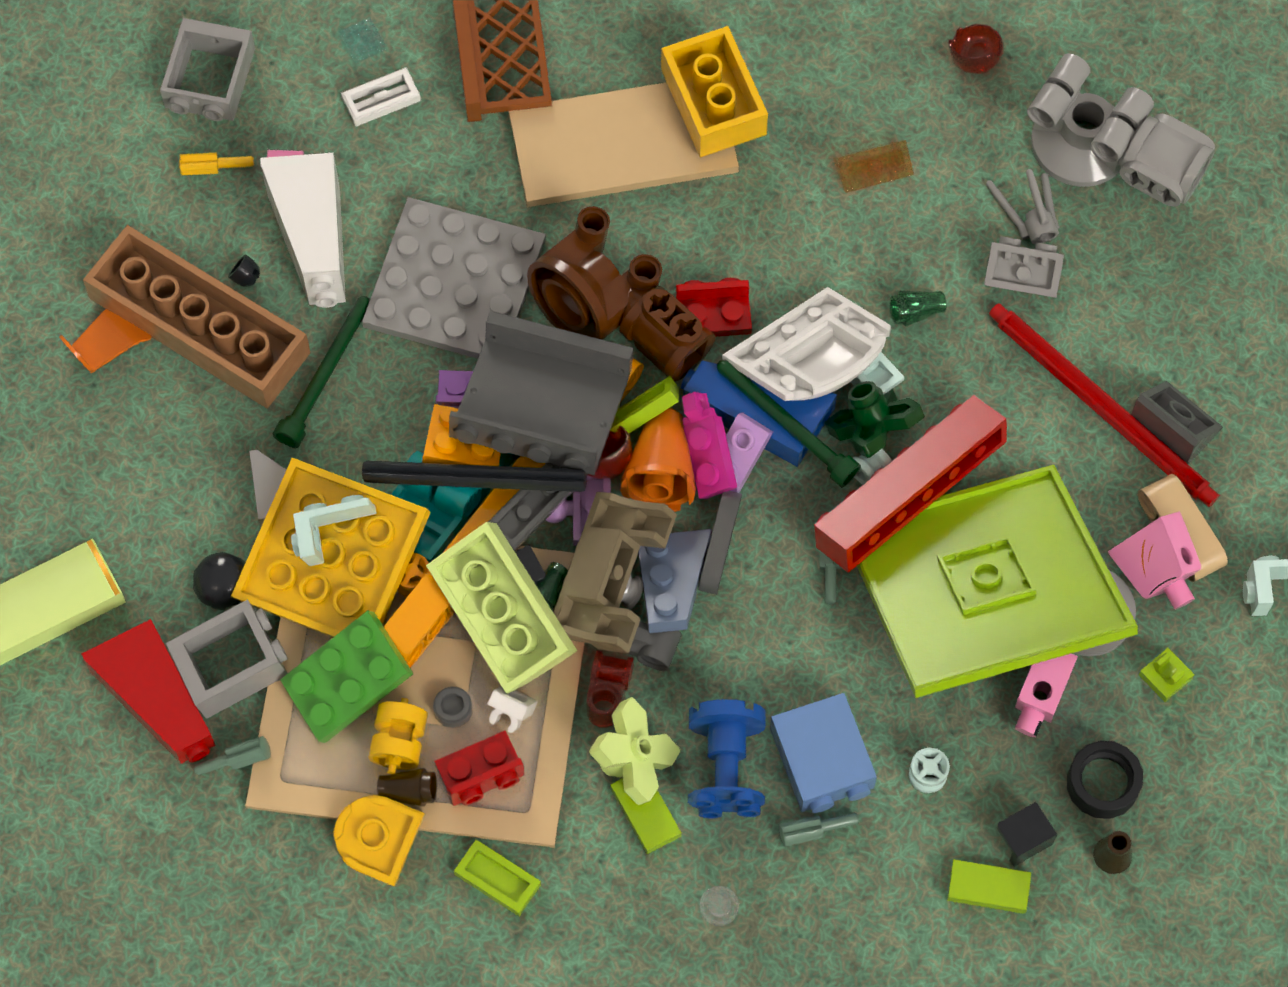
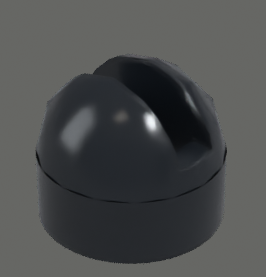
M245 254L235 264L228 278L242 287L251 286L259 278L260 269L258 264Z

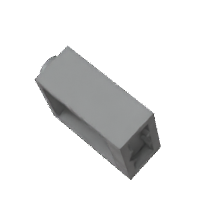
M183 18L160 89L165 108L177 114L193 113L203 115L212 121H221L222 119L234 121L255 52L252 31ZM192 49L238 58L226 98L180 90Z
M248 599L166 643L195 706L206 719L275 683L288 674L282 663L288 660L278 639L271 641L267 633L273 627L262 608L256 611ZM249 624L266 659L209 689L193 653Z

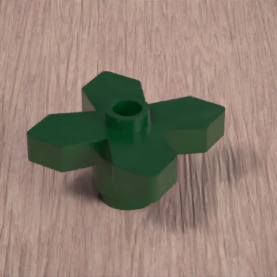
M865 381L856 384L849 390L847 402L849 409L839 410L824 423L831 436L839 441L852 438L851 441L855 450L866 458H870L886 446L888 431L910 429L921 421L925 415L920 404L910 398L897 400L893 389L884 394L882 389L877 387L875 383Z

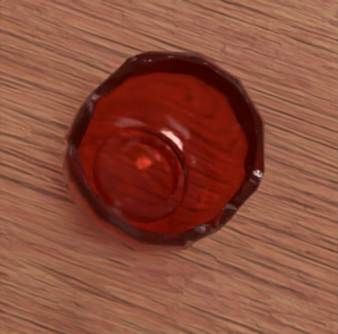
M972 24L965 28L959 27L954 38L948 40L949 50L955 65L967 73L981 74L988 72L999 62L1004 51V42L999 32L986 24Z
M620 425L616 432L610 431L595 475L588 474V476L599 479L613 478L626 469L632 455V443L629 433L623 426Z

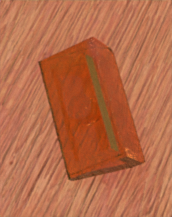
M896 140L833 157L845 193L914 175L906 140Z

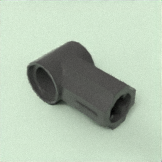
M640 621L629 655L635 656L641 664L659 671H668L682 634L679 630L649 633L648 624Z

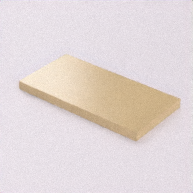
M667 82L552 101L551 107L509 111L527 207L738 173L739 170L734 146L701 158L699 157Z

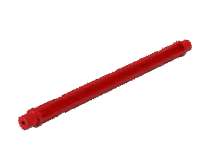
M1000 303L991 309L988 315L998 323L997 327L1005 332L1167 475L1174 474L1177 476L1192 498L1195 500L1199 499L1208 508L1216 502L1220 495L1210 487V482L1197 473L1017 316L1012 310L1008 311Z

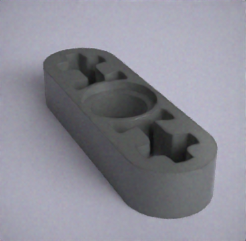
M733 491L722 493L701 575L699 591L715 595L718 593L740 506L741 493Z

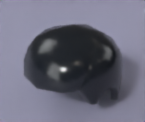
M226 552L215 553L205 557L193 574V590L198 599L203 604L218 610H225L227 607L242 603L231 597L246 562Z

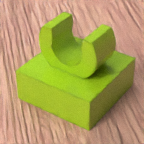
M1166 648L1139 673V676L1164 702L1168 701L1189 683L1195 675L1169 648Z

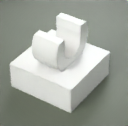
M502 686L493 690L488 705L496 708L491 712L489 722L494 725L499 721L501 714H507L511 719L507 732L513 733L521 726L523 720L533 714L538 701L517 690L506 694Z

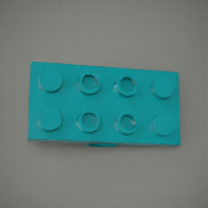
M416 451L407 462L422 463L423 453ZM501 453L499 466H509L514 460L515 454ZM399 484L391 495L427 508L431 512L414 553L421 554L429 563L441 555L491 488Z

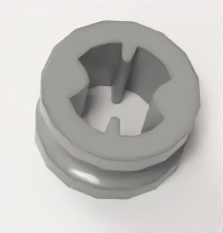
M630 575L621 600L625 608L632 609L639 601L643 591L642 577L635 576L631 578Z

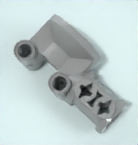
M1070 53L1064 54L1027 109L1028 117L1034 122L1031 135L1032 151L1041 168L1054 179L1079 187H1089L1105 183L1120 172L1121 178L1127 184L1163 204L1173 207L1179 206L1180 203L1186 204L1199 185L1215 152L1213 141L1202 132L1167 114L1159 113L1155 117H1147L1154 107V101L1146 92L1138 88H1127L1115 107L1098 95L1091 93L1081 94V86L1091 72L1090 67L1081 57ZM1074 121H1085L1094 124L1097 128L1084 129L1079 127Z

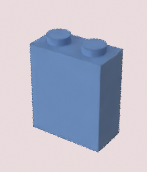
M845 693L771 716L770 730L801 812L810 809L813 813L823 812L833 807L834 801L848 797L849 801H855L871 793L870 789L875 787L877 776Z

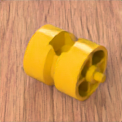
M401 698V702H382L377 708L374 728L379 733L372 736L368 759L374 764L388 768L387 773L395 774L396 770H413L418 768L422 744L417 739L424 736L428 713L418 706L408 704L409 699Z

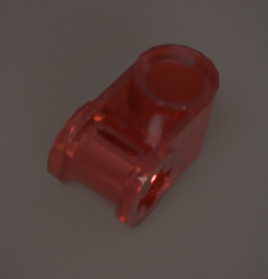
M602 650L596 651L587 693V716L594 726L608 728L614 725L612 714L619 703L625 699L633 674L635 657L629 656L627 659L604 655ZM606 700L614 706L609 710H599L594 705L599 701Z

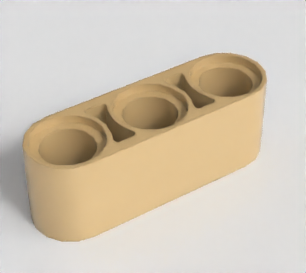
M1170 474L1138 491L1139 502L1151 522L1165 515L1175 512L1181 513L1201 563V570L1187 578L1190 582H1195L1227 565V556L1221 543L1177 476Z

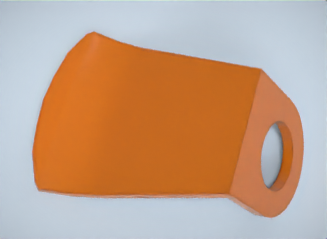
M107 309L94 320L72 345L63 335L59 336L91 374L126 350L141 342L149 341L152 337L147 332Z

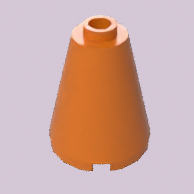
M668 408L644 424L622 476L620 491L625 498L663 503L674 512L681 510L682 504L689 502L690 505L693 502L696 485L690 450L683 428L685 427L683 425L684 417L675 409Z

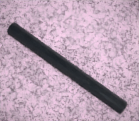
M368 460L363 462L362 479L366 483L583 492L587 485V475L582 469Z

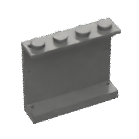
M490 311L486 320L485 342L458 411H451L449 415V437L458 439L466 444L474 443L493 448L500 453H512L527 457L537 463H549L567 469H582L587 474L595 475L632 371L634 348Z

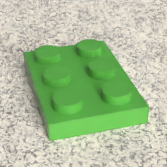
M367 610L281 678L280 681L318 742L326 743L411 677L413 672L376 614Z

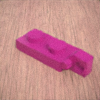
M692 392L682 396L684 414L687 416L683 418V425L685 426L683 428L690 450L699 498L709 499L737 488L722 417L717 416L714 408L709 406L706 393Z

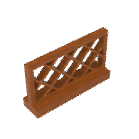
M453 0L468 122L482 121L481 114L552 106L538 0H530L522 9L509 2V0H494L496 3L487 13L476 7L474 0ZM502 7L516 15L507 26L493 18ZM476 16L481 19L478 23L476 20ZM522 20L534 27V31L526 40L512 31ZM487 24L500 32L491 43L478 35ZM506 37L520 45L510 57L497 48ZM535 40L537 47L532 44ZM480 46L485 49L482 53L480 51ZM526 50L538 57V61L530 70L517 62L518 58ZM491 54L504 62L495 74L482 66V63ZM510 67L524 75L515 87L501 79ZM539 70H540V75H541V77H539L538 75H536V73H537ZM484 77L488 79L486 84L484 82ZM531 80L542 88L543 96L528 97L520 91ZM495 84L508 92L501 101L487 102L486 94Z

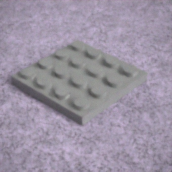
M408 197L362 321L363 328L478 359L485 342L486 320L490 311L519 318L529 290L527 271L529 266L540 258L546 241V234Z

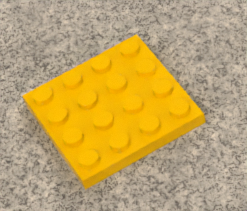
M291 458L231 597L241 602L248 599L253 607L262 608L266 612L332 638L367 610L374 612L383 625L431 512L422 506ZM351 495H362L364 498H369L376 506L377 513L374 515L319 527L324 558L323 564L309 566L300 556L296 557L291 542V535L296 533L294 513L303 512L304 507L311 504L324 503L327 506L339 504L342 498Z

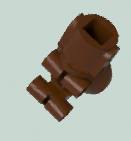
M596 206L582 209L578 214L575 230L533 262L528 268L527 281L536 304L547 320L558 329L603 340L620 326V333L627 340H633L637 349L667 377L671 376L674 382L681 380L690 369L694 370L706 357L715 342L716 336L708 328H702L701 322L692 312L665 288L659 286L663 269L660 261L654 256L641 254L634 257L630 263L629 270L621 275L615 265L603 255L610 225L609 215L605 210Z

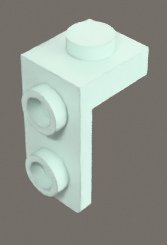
M351 495L342 498L339 504L327 506L324 503H316L304 507L303 512L294 513L296 533L291 535V542L296 557L300 556L309 566L323 564L324 558L319 527L374 515L377 513L376 506L369 498H364L362 495Z
M1269 555L1260 557L1252 562L1247 572V581L1243 583L1244 603L1250 604L1252 616L1267 615L1274 603L1271 580L1288 579V559L1279 560V557Z

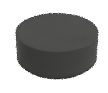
M447 687L436 695L433 702L436 719L446 727H460L472 715L471 698L461 688Z

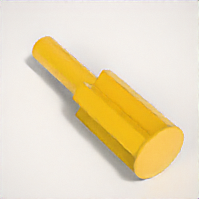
M217 152L180 154L179 157L181 176L219 174L218 168L253 167L254 158L252 156L218 158Z

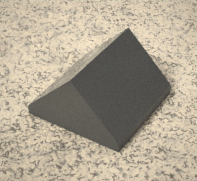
M1167 381L1141 393L1131 413L1134 418L1187 464L1223 428V426Z

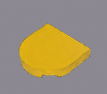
M372 795L359 798L347 805L336 820L334 839L337 851L343 861L352 869L395 886L426 813L383 796Z

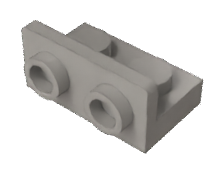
M1000 236L999 243L991 242L984 285L1057 297L1064 254L1056 253L1058 246L1036 242L1035 249L1020 247L1022 241L1020 239Z

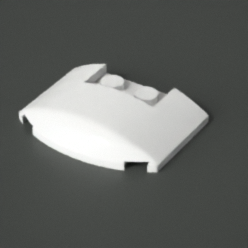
M827 287L724 353L722 359L727 360L738 371L784 401L814 399L840 389L866 370L884 348L886 337H889L891 332V325Z

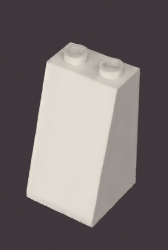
M334 153L260 158L268 199L309 305L316 304L319 307L329 308L337 303L346 302L340 186Z

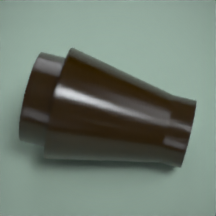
M420 768L391 775H380L377 782L378 796L425 807L426 803H434L436 800L435 772H427L426 768Z
M1116 831L1098 841L1093 851L1096 865L1102 871L1109 874H1119L1127 870L1132 862L1130 837L1125 832Z

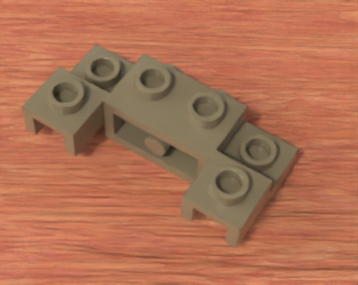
M596 492L553 612L571 641L590 643L598 650L629 654L641 618L630 609L619 608L640 546L666 547L677 516L666 504L633 500L613 493Z

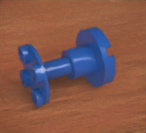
M720 699L699 703V711L693 706L689 708V729L694 733L708 737V758L715 761V787L698 789L688 794V804L699 809L700 817L708 819L719 818L722 816V812H737V815L742 817H756L761 814V806L765 804V796L759 791L738 787V761L746 758V737L759 734L765 730L766 710L762 706L753 703V710L745 709V701Z

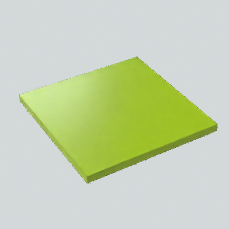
M1054 464L942 495L857 565L915 698L1138 635V625Z

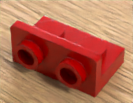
M729 277L719 282L703 283L700 280H690L676 285L675 298L699 319L702 328H708L716 337L752 334L748 280Z
M506 730L434 761L453 806L460 803L464 806L473 804L484 797L483 793L497 787L499 790L508 789L516 785L520 781V777L525 776L524 764L521 758H518Z

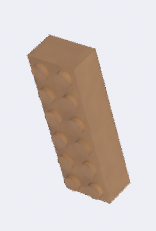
M129 225L122 230L83 279L89 298L92 301L147 332L158 342L267 409L311 353L307 335Z

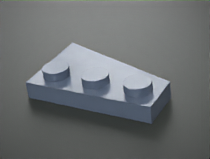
M711 529L670 533L665 548L640 546L638 557L643 581L649 633L688 629L697 595L700 575H702L706 552L712 536Z

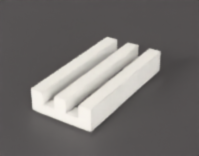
M407 68L341 93L342 100L347 106L355 127L421 101L420 94ZM405 81L406 83L389 91L383 90L381 92H378L374 94L373 97L358 102L356 104H354L353 102L356 99H359L381 89L387 88L399 82Z

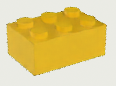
M728 26L661 48V71L700 158L767 135L768 112Z

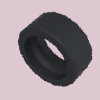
M1100 740L1086 745L1075 755L1067 773V790L1072 802L1083 813L1094 818L1111 819L1123 815L1134 805L1143 786V769L1138 758L1128 747L1115 741ZM1096 759H1109L1118 763L1127 775L1125 793L1112 801H1102L1091 796L1085 790L1082 783V773L1085 766Z

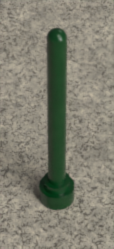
M361 296L357 299L292 415H287L285 419H281L272 434L280 443L294 449L299 448L306 435L304 431L306 425L304 422L362 322L370 302L368 297Z
M720 360L717 363V371L828 466L827 471L830 473V479L838 486L843 488L853 480L861 468V465L850 455L845 457L842 453L837 455L727 360Z

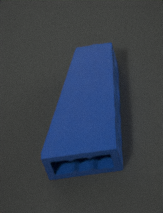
M702 360L696 371L690 369L681 384L683 396L692 392L706 393L709 406L714 408L717 416L722 417L723 425L730 429L739 413L746 414L773 431L764 448L765 450L796 467L799 466L808 449L717 371L716 363ZM750 379L816 437L824 427V422L830 418L835 410L837 395L833 392L814 399L784 401Z

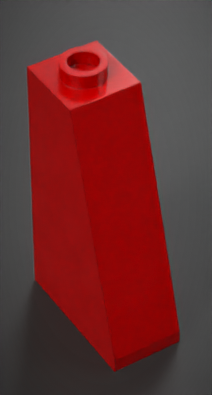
M151 619L81 653L90 673L180 763L187 760L189 762L199 761L210 753L209 749L216 746L208 727L195 706Z

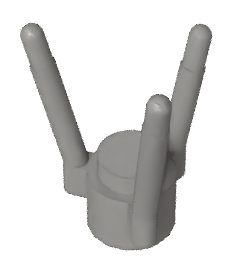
M1031 169L1026 170L1036 208L1025 215L1027 219L1025 224L995 184L988 180L986 186L1017 226L1023 240L1030 237L1032 244L1036 245V242H1048L1058 236V229L1060 227L1055 217L1051 186L1047 173L1041 175L1045 208L1034 173Z

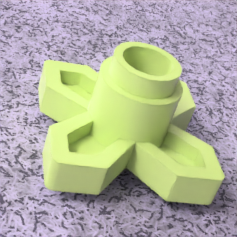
M633 697L621 701L612 714L616 733L607 732L598 736L589 752L607 775L618 778L623 777L624 791L637 805H641L650 801L659 788L655 769L662 770L672 766L680 753V748L667 734L648 736L647 713Z

